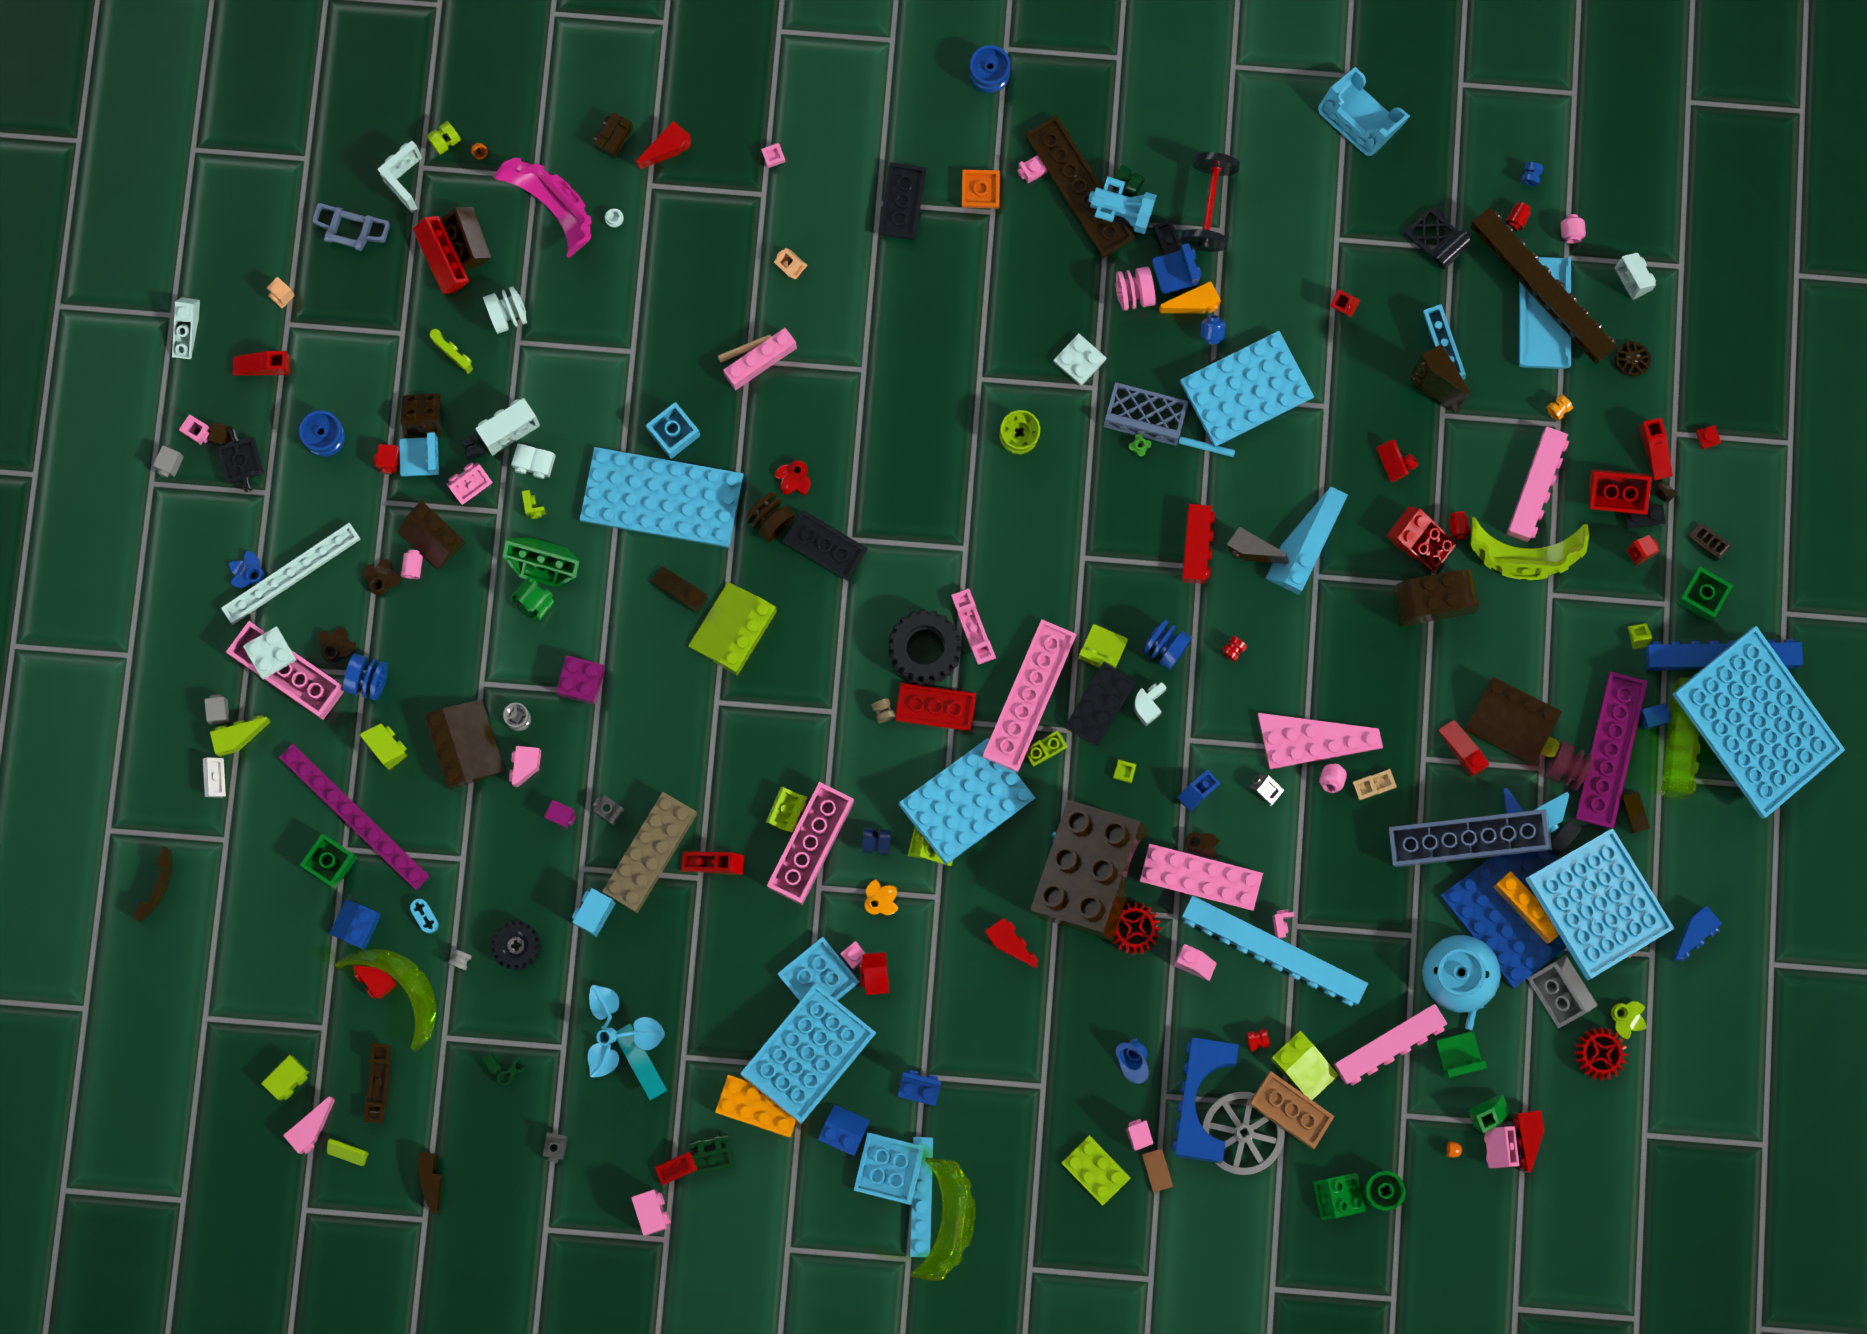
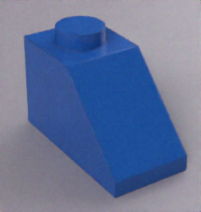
M1206 770L1177 798L1191 812L1221 783L1209 770Z

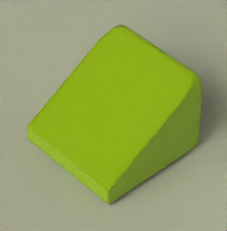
M1647 623L1628 626L1633 649L1644 648L1650 645L1652 635Z

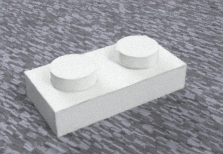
M204 758L205 797H225L224 758Z

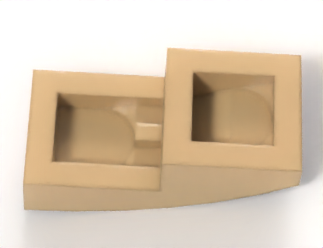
M1390 769L1353 782L1359 800L1397 788Z

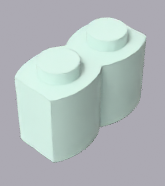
M517 444L511 466L515 468L517 473L526 474V472L533 473L534 477L544 479V477H550L556 456L550 451Z

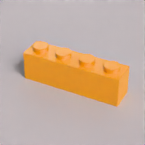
M1511 871L1493 886L1546 944L1552 942L1559 935L1538 899Z

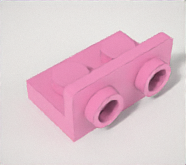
M472 462L465 466L464 472L459 475H453L446 484L461 505L493 483L477 462L475 464Z

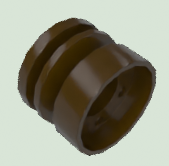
M770 492L760 498L744 518L747 523H752L751 527L753 529L762 525L758 534L767 543L782 534L796 517L787 506L778 510L782 500L780 498L776 499L777 496L774 492Z

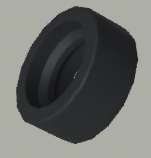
M1570 818L1551 839L1552 851L1559 856L1581 831L1582 827Z

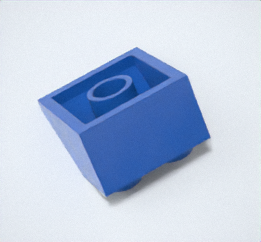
M345 899L329 934L365 950L381 914Z
M834 1104L818 1141L855 1156L870 1120Z

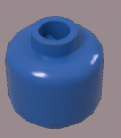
M1209 315L1208 318L1202 320L1200 335L1205 340V343L1218 344L1219 341L1224 339L1225 322L1217 315Z

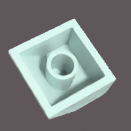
M1638 253L1623 256L1615 266V270L1632 300L1652 291L1656 286L1653 274L1649 273L1646 268V261Z

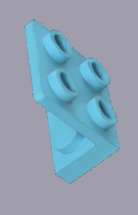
M435 432L427 433V438L400 439V475L402 477L439 475L438 437Z

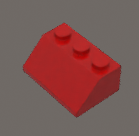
M1591 469L1589 509L1647 515L1652 476L1640 473Z

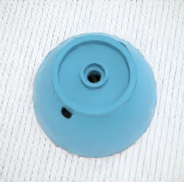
M1453 935L1436 943L1429 950L1422 968L1423 983L1432 1000L1439 1006L1458 1013L1471 1012L1486 1005L1494 997L1501 978L1500 965L1492 949L1485 942L1468 935ZM1435 967H1438L1437 974L1434 973ZM1459 969L1465 970L1464 976L1458 975ZM1486 971L1489 972V977H1488V978H1485V977H1486Z

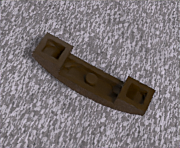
M164 846L156 862V865L162 867L161 873L149 902L140 901L133 918L136 921L142 922L150 916L160 904L167 891L172 874V853L170 849Z
M371 1043L369 1061L371 1065L363 1122L382 1124L384 1122L391 1072L392 1045Z

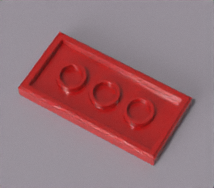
M900 683L895 721L971 732L976 693Z

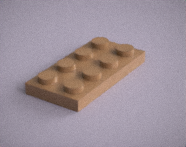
M1272 1071L1268 1072L1249 1102L1250 1106L1311 1149H1315L1335 1117Z

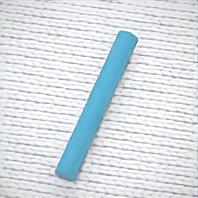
M1180 436L1178 444L1234 457L1235 454L1233 449L1221 446L1214 448L1213 444Z

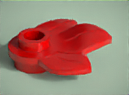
M796 460L790 465H782L777 469L774 476L782 479L781 491L783 495L790 494L796 489L802 495L808 493L811 481L806 475L808 468L803 461ZM796 466H799L801 468V472L799 474H797L794 470Z

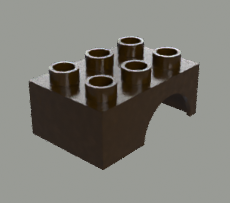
M1067 800L1030 910L1040 919L1113 941L1127 899L1125 888L1129 866L1138 844L1143 838H1147L1149 830L1141 821Z

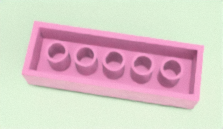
M248 621L226 653L259 675L243 646L266 632ZM292 651L297 660L264 680L324 720L344 693L343 686Z
M821 782L818 783L767 884L768 889L803 905L854 804L853 798Z
M1148 844L1139 881L1254 911L1263 873Z

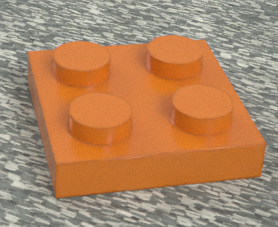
M963 170L962 208L999 209L1000 170Z

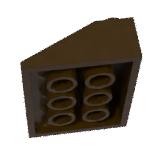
M1442 344L1422 354L1411 373L1412 377L1410 378L1415 387L1418 386L1421 392L1455 414L1460 411L1471 394Z
M1492 676L1464 731L1534 766L1562 711Z
M482 699L424 714L446 785L450 790L506 772Z

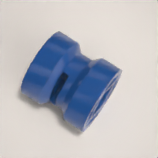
M1526 162L1524 167L1525 174L1522 175L1521 183L1532 187L1539 186V176L1542 174L1544 167L1535 162Z

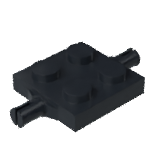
M236 429L229 430L231 442L217 447L226 483L242 482L245 492L252 491L250 479L264 474L255 438L238 439Z

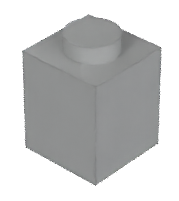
M162 446L153 467L157 470V474L168 478V475L175 477L184 456L178 451Z
M216 694L205 699L206 720L210 725L230 722L228 700L225 697Z

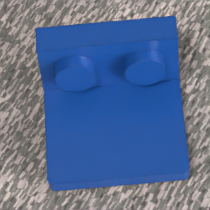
M907 1070V1073L903 1072L898 1097L936 1106L941 1081H938L937 1076L927 1074L925 1078L919 1076V1072Z

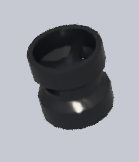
M471 435L461 440L462 446L466 449L465 455L468 460L479 458L485 454L483 447L480 446L481 440L479 435Z

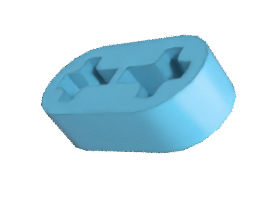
M422 899L414 900L410 905V910L420 928L426 933H434L438 929L439 923L428 903ZM417 903H419L420 905L424 904V907L422 908L425 913L424 915H422L419 911L415 912V909L417 908ZM427 917L429 921H434L432 929L424 927L427 924L424 918Z

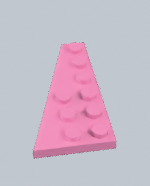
M1263 713L1257 714L1269 770L1383 748L1378 728Z

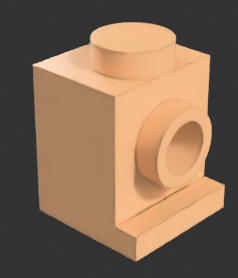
M787 248L781 250L774 261L780 269L794 279H797L808 266L793 251Z
M278 277L267 287L270 292L268 297L280 308H283L295 296L293 291Z

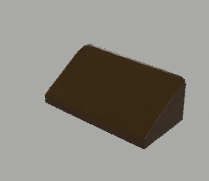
M1639 792L1622 795L1620 800L1631 834L1650 829Z

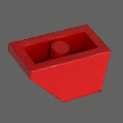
M1648 535L1634 541L1626 551L1635 566L1656 555L1659 552V546L1656 540Z

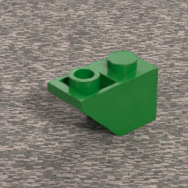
M1502 1093L1467 1110L1474 1128L1482 1133L1501 1125L1510 1112Z

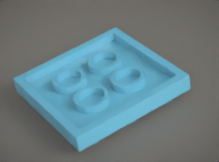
M824 937L820 938L778 973L779 977L799 1001L804 998L815 983L837 1001L860 983Z
M867 1133L854 1191L911 1205L925 1146Z

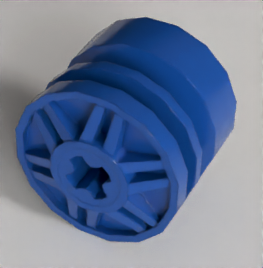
M1165 619L1152 632L1143 652L1147 655L1153 648L1155 651L1151 656L1152 659L1159 653L1163 656L1159 664L1170 671L1193 637L1183 630L1177 636L1173 635L1176 626L1173 625L1167 631L1166 628L1170 621Z
M354 654L346 669L343 692L358 695L363 688L362 695L364 698L370 696L371 700L377 701L386 684L388 663L384 661L379 663L377 659H373L369 665L368 657Z

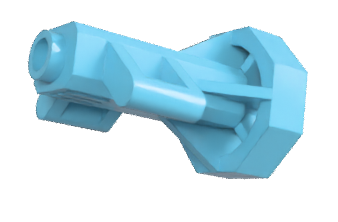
M1107 176L1104 189L1096 187L1095 192L1091 191L1088 202H1091L1090 208L1097 209L1095 217L1113 222L1115 215L1123 217L1134 228L1135 232L1145 234L1157 195L1146 192L1144 195L1135 197L1124 196L1122 192L1125 181ZM1109 185L1118 187V194L1107 191Z

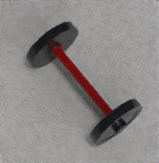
M1198 153L1194 156L1193 166L1201 172L1211 174L1203 229L1183 231L1181 243L1183 245L1189 243L1190 248L1199 251L1219 252L1227 248L1228 238L1210 230L1218 176L1237 174L1240 162L1238 159L1222 153Z

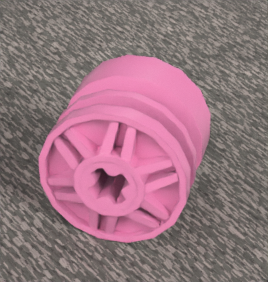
M1148 266L1136 268L1134 278H1132L1130 270L1125 271L1126 279H1124L1122 271L1116 272V294L1123 311L1129 309L1128 301L1132 309H1136V300L1140 301L1142 307L1155 305L1154 284Z

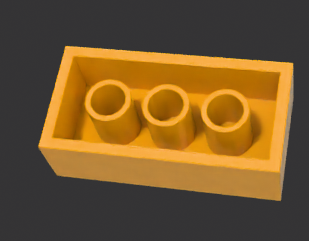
M730 1075L727 1076L715 1113L791 1138L796 1124V1120L750 1082Z

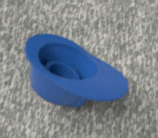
M1136 1038L1127 1043H1120L1116 1047V1055L1124 1076L1133 1083H1144L1149 1076L1146 1062L1148 1056L1147 1049Z

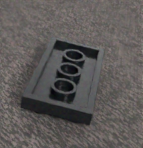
M890 162L879 225V236L916 240L927 171L926 167Z
M804 510L801 511L783 540V543L846 581H849L868 550L867 547Z
M1104 661L1065 727L1098 746L1137 680Z

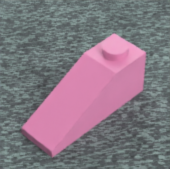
M329 1096L283 1135L297 1153L307 1154L315 1147L313 1144L318 1140L335 1099Z

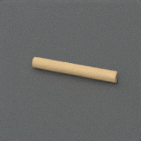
M769 334L718 355L720 363L756 348L768 340L771 335Z

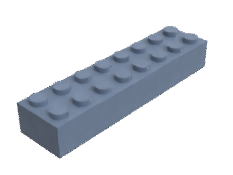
M1546 809L1389 827L1394 867L1552 850Z

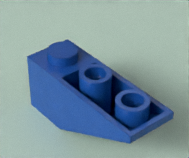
M1708 906L1701 908L1688 919L1674 953L1673 962L1678 960L1684 961L1691 955L1689 953L1691 949L1695 948L1697 950L1705 943L1703 939L1708 935L1713 937L1720 931L1718 927L1722 923Z

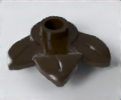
M388 559L382 560L376 567L366 564L364 569V578L369 582V589L375 595H382L387 589L396 587L402 579L401 572H393L392 565ZM377 583L382 584L380 589L375 588Z
M344 627L336 629L332 634L322 630L318 638V643L322 648V657L329 663L336 662L340 657L350 656L356 648L355 642L348 641V634ZM334 650V656L330 657L328 655L329 651Z
M1192 832L1185 839V845L1188 848L1186 853L1217 861V853L1214 846L1220 840L1211 833L1201 835L1198 832ZM1193 838L1198 839L1199 843L1197 845L1192 844L1191 840Z

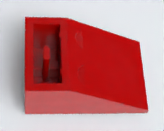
M1409 506L1386 535L1399 549L1432 573H1436L1457 545L1420 508Z

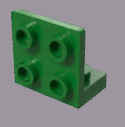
M1474 1032L1436 1041L1446 1079L1487 1068L1486 1061L1481 1060Z
M1357 1173L1313 1182L1321 1221L1366 1211Z

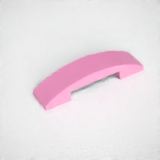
M966 589L952 594L954 606L977 664L996 659L970 590Z

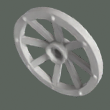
M1235 1092L1225 1095L1210 1107L1202 1124V1127L1208 1134L1210 1128L1234 1135L1224 1141L1225 1148L1238 1141L1233 1166L1224 1161L1222 1164L1215 1163L1221 1169L1232 1174L1250 1175L1266 1169L1277 1159L1284 1144L1285 1131L1277 1124V1138L1254 1132L1255 1129L1270 1120L1266 1116L1249 1125L1252 1106L1249 1105V1102L1255 1093ZM1247 1099L1243 1123L1240 1122L1228 1104L1229 1101ZM1221 1106H1223L1235 1124V1128L1211 1123L1214 1114ZM1242 1129L1247 1131L1246 1137H1242L1240 1133ZM1252 1138L1275 1144L1272 1153L1265 1161L1254 1145ZM1247 1143L1258 1165L1249 1168H1239L1244 1144Z

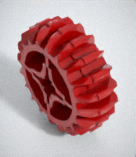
M1137 902L1133 903V908H1130L1129 903L1125 904L1126 910L1123 908L1119 922H1122L1127 928V934L1124 938L1121 937L1118 923L1114 935L1117 939L1112 943L1115 945L1120 942L1121 944L1118 949L1121 950L1125 946L1126 954H1128L1130 949H1132L1133 955H1136V949H1139L1140 954H1143L1144 946L1149 951L1151 950L1149 943L1154 946L1156 945V941L1152 938H1160V935L1155 933V931H1161V927H1155V924L1160 923V920H1153L1157 915L1156 912L1150 915L1151 907H1148L1145 911L1143 910L1145 905L1143 903L1140 905V908H1137ZM1130 913L1141 914V916L1135 921H1131L1124 917L1125 915ZM1145 919L1150 924V935L1146 934L1142 928V923ZM1141 921L1138 925L1139 932L1136 933L1135 931V933L1129 936L1132 929L1130 925L1133 924L1134 926ZM1134 936L1146 940L1140 944L1128 943Z
M1600 1027L1598 1032L1595 1028H1592L1591 1034L1588 1031L1584 1032L1586 1038L1579 1037V1041L1583 1044H1575V1047L1580 1049V1051L1574 1052V1055H1580V1058L1576 1059L1575 1062H1582V1065L1578 1068L1580 1070L1586 1068L1584 1075L1592 1072L1591 1079H1595L1598 1074L1599 1081L1604 1079V1075L1607 1080L1611 1079V1074L1614 1077L1618 1076L1616 1069L1623 1071V1067L1620 1064H1627V1061L1622 1059V1057L1628 1056V1053H1622V1050L1627 1048L1626 1045H1620L1623 1042V1038L1616 1040L1618 1033L1615 1032L1611 1036V1029H1607L1604 1033L1603 1027ZM1595 1038L1606 1039L1611 1044L1604 1047L1599 1042H1596ZM1590 1043L1592 1055L1587 1059L1586 1050ZM1608 1049L1604 1052L1603 1057L1595 1058L1600 1053L1599 1051ZM1615 1049L1616 1057L1612 1065L1610 1053ZM1599 1061L1603 1066L1607 1067V1070H1599L1591 1064Z

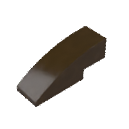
M418 1152V1173L422 1193L431 1213L439 1214L443 1175L435 1174L437 1154Z

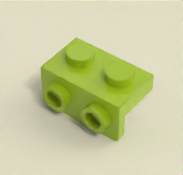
M780 787L766 823L783 831L793 832L799 823L800 813L806 807L807 797Z

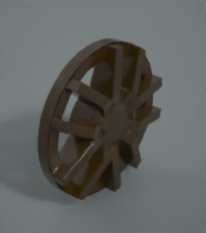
M1636 341L1624 343L1615 354L1617 368L1627 376L1643 374L1651 362V354L1648 348ZM1629 345H1633V351L1630 350ZM1626 347L1627 352L1621 351V349ZM1643 351L1646 353L1645 356H1640V353ZM1619 354L1624 355L1625 358H1619ZM1619 361L1625 362L1623 367L1620 366ZM1638 364H1641V365H1642L1643 367H1645V368L1642 370V369L1638 366ZM1627 365L1631 367L1629 372L1624 370ZM1633 368H1635L1638 372L1632 373Z

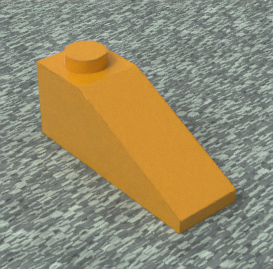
M1210 281L1161 304L1159 311L1160 313L1182 314L1212 313L1218 309L1221 300Z

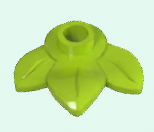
M1632 1001L1626 1005L1619 1003L1612 1007L1611 1017L1616 1021L1615 1030L1622 1038L1628 1040L1631 1036V1030L1642 1031L1647 1028L1644 1019L1640 1015L1645 1009L1643 1004ZM1618 1010H1622V1011H1623V1016H1622V1017H1619V1016H1618V1014H1617V1011H1618Z

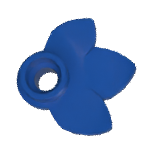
M246 551L244 561L229 563L230 569L235 575L231 584L237 588H245L250 584L256 585L264 580L265 575L264 571L260 568V560L250 551ZM254 573H258L256 579H252Z

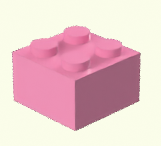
M651 1190L631 1197L643 1236L669 1228L668 1224L671 1223L668 1212L663 1210L662 1205L665 1204L662 1193H658L657 1190Z

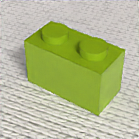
M289 1055L261 1084L278 1100H287L294 1093L293 1089L297 1085H302L308 1077L306 1075L309 1071L294 1056Z

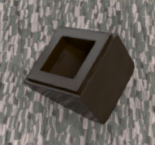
M213 422L209 441L213 444L226 445L231 442L228 431H232L234 428Z
M1665 481L1660 483L1655 489V492L1668 503L1677 495V492Z

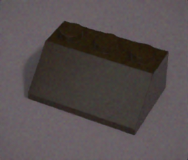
M456 207L441 219L465 272L480 267L491 258L473 207Z
M422 500L407 515L398 530V533L438 570L466 544Z

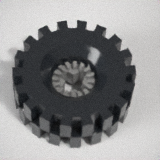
M518 920L514 922L508 921L507 924L500 925V928L494 932L495 935L491 939L492 955L503 967L509 970L520 971L521 969L529 968L528 966L533 965L536 958H539L541 939L537 931L529 924ZM516 940L522 944L518 951L511 948V945H514Z

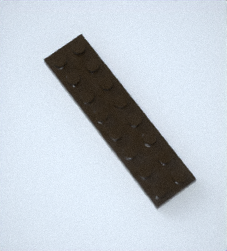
M1057 115L1025 133V138L1044 164L1048 174L1102 258L1107 257L1135 240L1134 235L1122 217L1115 215L1113 222L1095 217L1097 209L1090 208L1091 202H1088L1091 191L1095 192L1096 187L1104 188Z

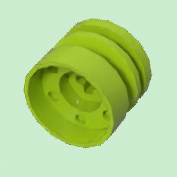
M1017 410L1009 413L1004 418L1000 427L999 438L1002 446L1013 454L1021 455L1028 453L1035 447L1039 439L1040 425L1037 418L1028 411ZM1020 430L1023 431L1022 436H1019V437H1016V436H1015V435H1016V431H1017V432H1019Z

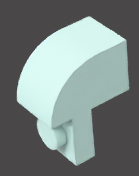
M1162 682L1159 685L1155 683L1148 688V694L1143 688L1140 689L1135 698V713L1145 727L1162 712L1153 702L1167 689Z

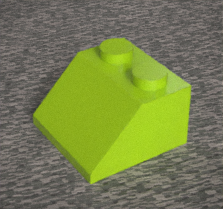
M379 724L361 733L360 736L382 764L390 770L408 756L404 752L407 748L400 740L396 742L393 738L395 733L389 726L384 727L382 724Z

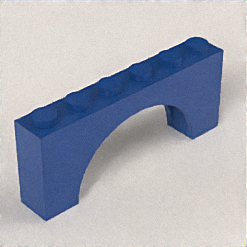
M1193 1037L1191 1043L1187 1042L1186 1054H1189V1060L1184 1062L1183 1073L1186 1074V1081L1181 1082L1180 1092L1184 1093L1183 1101L1179 1100L1177 1112H1181L1180 1120H1176L1175 1131L1178 1132V1137L1173 1139L1172 1151H1176L1175 1157L1222 1164L1225 1142L1212 1137L1204 1130L1197 1117L1195 1100L1197 1090L1206 1076L1219 1068L1236 1066L1238 1044Z

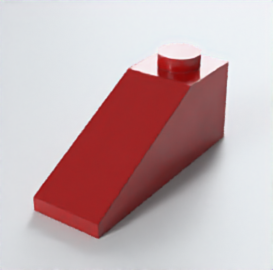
M673 121L636 160L637 167L643 169L679 155L682 151H686L691 145L690 134Z
M1452 720L1438 730L1470 778L1490 765L1481 750L1455 720Z
M683 852L681 871L743 875L744 855L733 852Z

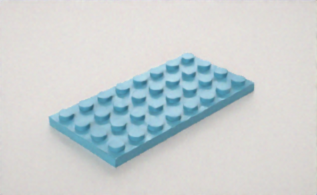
M594 447L580 522L730 548L744 474Z

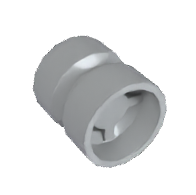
M511 703L503 712L504 721L514 731H523L531 723V715L523 704Z

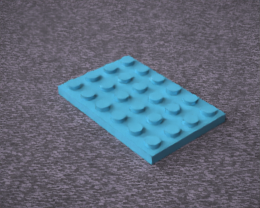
M1280 331L1180 380L1214 448L1314 398Z
M989 738L898 804L945 865L1035 799V796L1015 771L982 758L989 743Z
M815 983L740 1075L802 1124L875 1036L876 1032Z

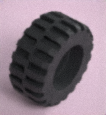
M920 610L918 613L913 611L909 613V616H903L900 622L894 625L893 631L889 636V658L894 670H897L898 675L906 678L908 682H915L921 686H924V684L934 685L937 681H944L945 677L950 676L954 672L961 657L960 634L956 630L954 623L947 620L945 615H939L937 611L933 610L931 612ZM920 631H930L939 636L943 644V652L936 662L922 665L914 662L909 657L907 643L913 634Z

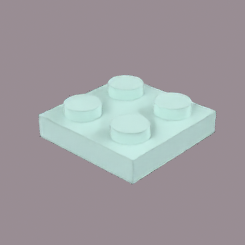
M1078 334L1053 362L1078 385L1082 386L1107 358L1084 337Z
M277 626L243 646L263 680L297 660Z

